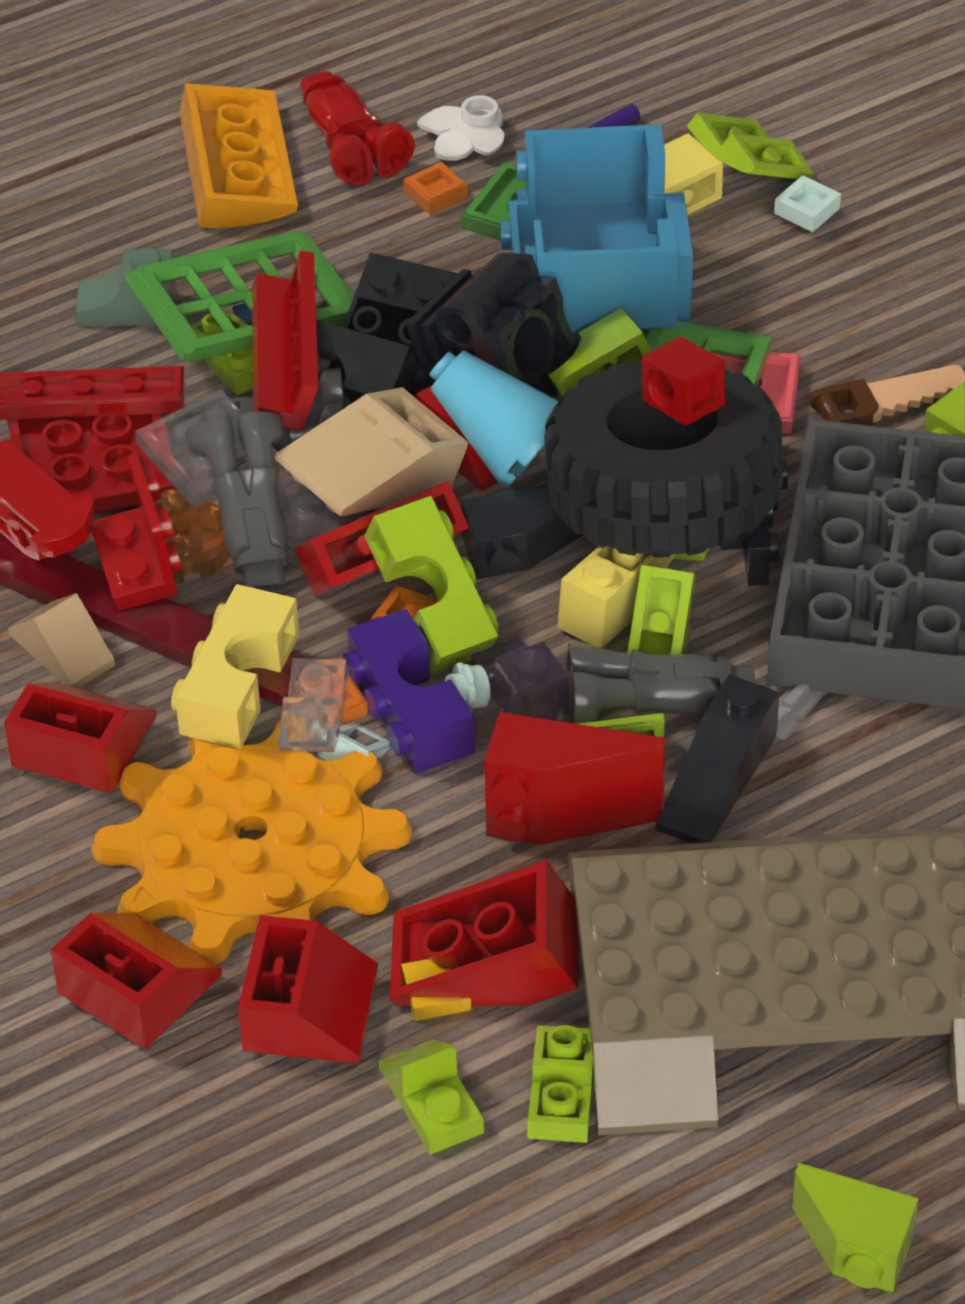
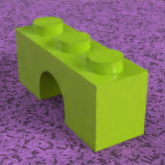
M432 496L375 515L364 537L385 582L403 576H415L426 581L436 594L437 603L418 610L413 619L428 642L430 676L451 669L459 662L464 664L487 655L498 638L497 618L490 605L487 603L483 604L475 588L476 577L473 567L466 557H460L453 542V527L447 514L442 510L438 511Z

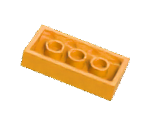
M185 83L179 114L199 228L250 226L280 219L297 212L298 202L275 90Z

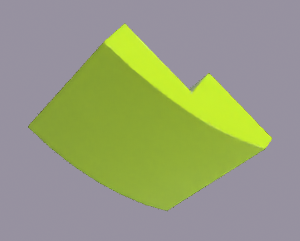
M697 112L686 125L696 139L710 153L739 171L754 175L799 179L802 175L811 179L814 176V172L791 140L769 138L757 120Z

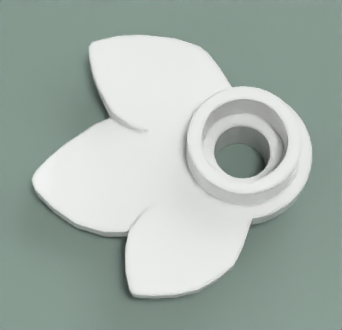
M472 96L466 99L461 107L442 106L436 108L417 121L419 128L438 136L434 146V154L440 160L458 161L466 158L473 151L489 156L498 151L504 143L505 134L501 129L503 113L498 107L497 102L488 96Z

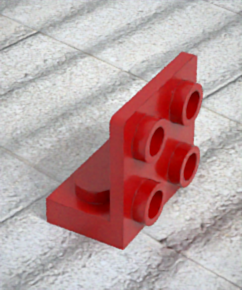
M137 453L127 455L139 508L93 520L91 524L92 536L116 612L177 595L173 573L182 571L174 540L165 542L167 539L174 538L166 507H162L161 502L154 504V501L162 499L154 470L152 468L143 471Z

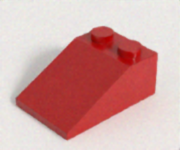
M499 712L484 761L486 836L503 838L513 842L522 841L541 845L657 822L664 807L666 738Z
M547 860L394 912L389 999L395 1006H411L410 997L471 998V1006H528L578 989V923L575 897ZM430 959L439 967L452 969L406 985L401 964Z

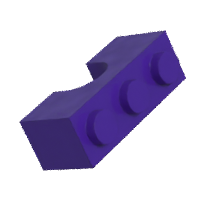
M407 609L347 629L349 652L343 653L344 667L354 683L360 682L363 687L367 707L375 720L382 718L385 723L388 740L396 756L404 755L414 773L417 774L475 753L474 715L452 680L450 679L433 686H416L430 681L428 642Z

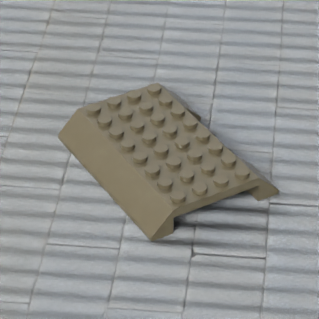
M965 825L567 851L570 891L575 897L593 1055V1095L598 1135L718 1127L714 1050L951 1034L947 1063L957 1111L965 1110Z

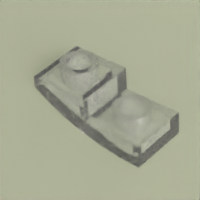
M292 658L288 697L283 699L279 736L280 751L335 752L347 690L349 668L346 659Z

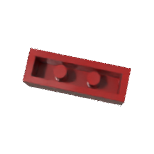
M449 480L295 547V553L314 596L379 568L364 537L375 515L432 496L438 511H444L449 517L454 535L470 529Z

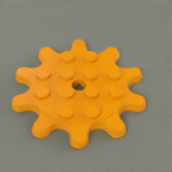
M289 716L280 720L271 736L259 744L243 745L241 749L189 737L187 742L192 759L181 767L165 770L143 762H135L128 765L119 780V791L124 798L136 803L141 808L142 813L131 822L109 825L99 829L92 841L91 852L93 858L102 865L130 866L136 869L142 876V879L122 895L117 906V913H135L151 924L165 917L182 918L189 922L193 928V934L189 940L188 947L213 963L219 964L227 959L234 943L240 937L256 933L260 915L316 921L323 911L332 907L348 908L362 915H374L383 911L389 903V890L378 876L364 868V863L375 852L399 849L407 845L412 839L413 828L406 815L399 810L375 809L361 803L362 795L368 789L375 786L383 776L382 765L374 753L370 751L367 753L369 756H366L358 751H353L335 760L318 759L309 753L313 734L308 725L301 718ZM242 827L245 831H267L262 838L257 840L241 839L238 837Z

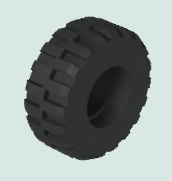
M641 359L638 363L628 365L620 363L610 366L607 371L599 374L592 373L581 379L576 388L570 387L561 396L548 416L545 424L544 444L549 500L561 519L577 535L582 533L590 543L602 548L605 546L615 548L622 554L633 556L636 553L652 554V557L663 558L670 557V554L687 553V555L703 553L707 548L717 545L720 547L735 542L737 537L743 532L748 534L754 530L763 518L769 514L779 498V490L783 482L782 422L779 412L759 385L754 387L753 383L745 375L737 371L732 373L724 369L725 405L685 426L643 401Z

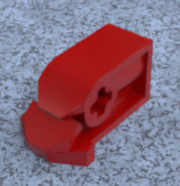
M6 438L0 442V533L24 554L35 560L56 557L71 552L89 539L95 512V498L86 493L79 500L76 499Z

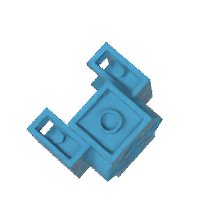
M661 124L525 131V151H516L517 180H525L526 189H517V200L509 201V221H500L501 251L510 250L509 253L532 254L540 276L556 277L563 297L565 319L579 344L581 337L578 332L619 308L626 312L643 333L649 332L650 328L677 327V321L691 323L693 251L684 192L665 193L666 155Z

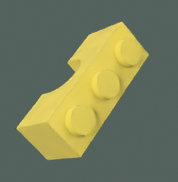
M236 584L226 604L220 603L218 605L209 636L206 641L201 640L198 642L194 650L192 667L185 679L177 681L172 693L171 707L172 710L177 711L180 735L227 747L242 748L261 711L257 674L244 670L263 668L281 672L300 635L296 598Z

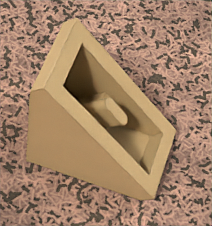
M77 593L52 601L8 627L9 635L65 685L81 688L115 666V659Z

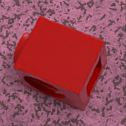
M682 336L641 356L643 401L687 426L725 405L723 359Z

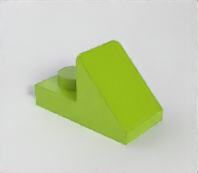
M641 565L627 653H631L635 649L651 655L686 654L693 625L689 624L696 573Z
M432 1039L379 1060L380 1071L429 1155L484 1133V1119L457 1075V1050L453 1044Z

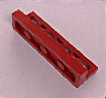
M300 250L290 279L260 273L255 275L251 287L253 412L261 411L277 414L281 418L283 428L303 431L318 390L314 253Z

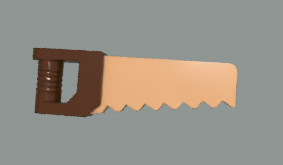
M951 365L866 383L864 379L816 389L809 394L808 402L813 409L819 410L824 421L873 426L875 422L882 419L883 415L894 416L895 411L906 412L908 407L919 408L922 402L931 404L934 398L941 399L965 381V372L961 366ZM849 403L853 412L843 414L839 405Z

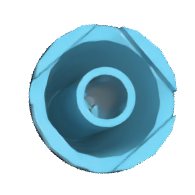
M464 350L457 357L449 351L429 374L436 380L430 390L498 483L508 489L515 478H518L545 448V424L558 401Z

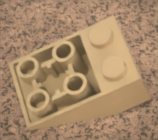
M401 387L365 394L278 451L275 460L292 474L295 481L305 485L319 497L330 511L339 516H349L355 513L388 507L448 480L452 487L469 442Z

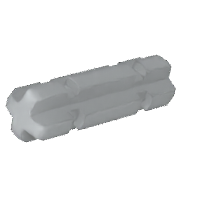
M797 684L795 688H788L779 698L777 739L785 740L796 729L797 723L800 724L821 699V691L809 690V685Z

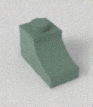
M124 249L123 261L114 270L100 277L79 280L76 304L77 326L156 325L125 281L126 272L135 270L137 266L173 259L172 249ZM176 281L161 284L176 305Z

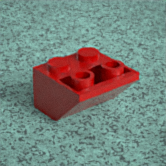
M58 682L28 683L4 721L11 765L112 794L124 769L131 762L157 717L156 709Z
M89 913L50 949L58 993L144 1049L153 1043L222 976V968L135 913Z
M260 915L238 1005L242 1050L253 1053L360 1063L378 975V963L319 921Z

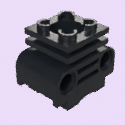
M498 253L474 275H472L471 270L462 269L405 324L429 387L436 381L429 374L437 363L449 351L457 357L464 350L552 397L557 391L549 374L562 366L579 346L578 340L570 330L565 319L563 297L556 277L540 276L532 254Z

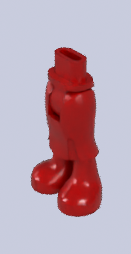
M323 71L306 76L301 80L302 101L307 107L311 120L326 137V145L330 150V165L337 177L345 183L356 186L365 185L371 181L373 176V164L382 178H389L406 166L414 154L415 142L405 126L397 122L387 123L382 126L380 120L369 112L360 94L350 84L346 83L341 76L333 75L329 71Z

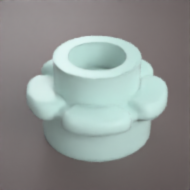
M462 662L455 664L452 674L447 675L445 681L452 680L471 712L472 709L486 707L490 699V684L484 668L481 665L469 666Z

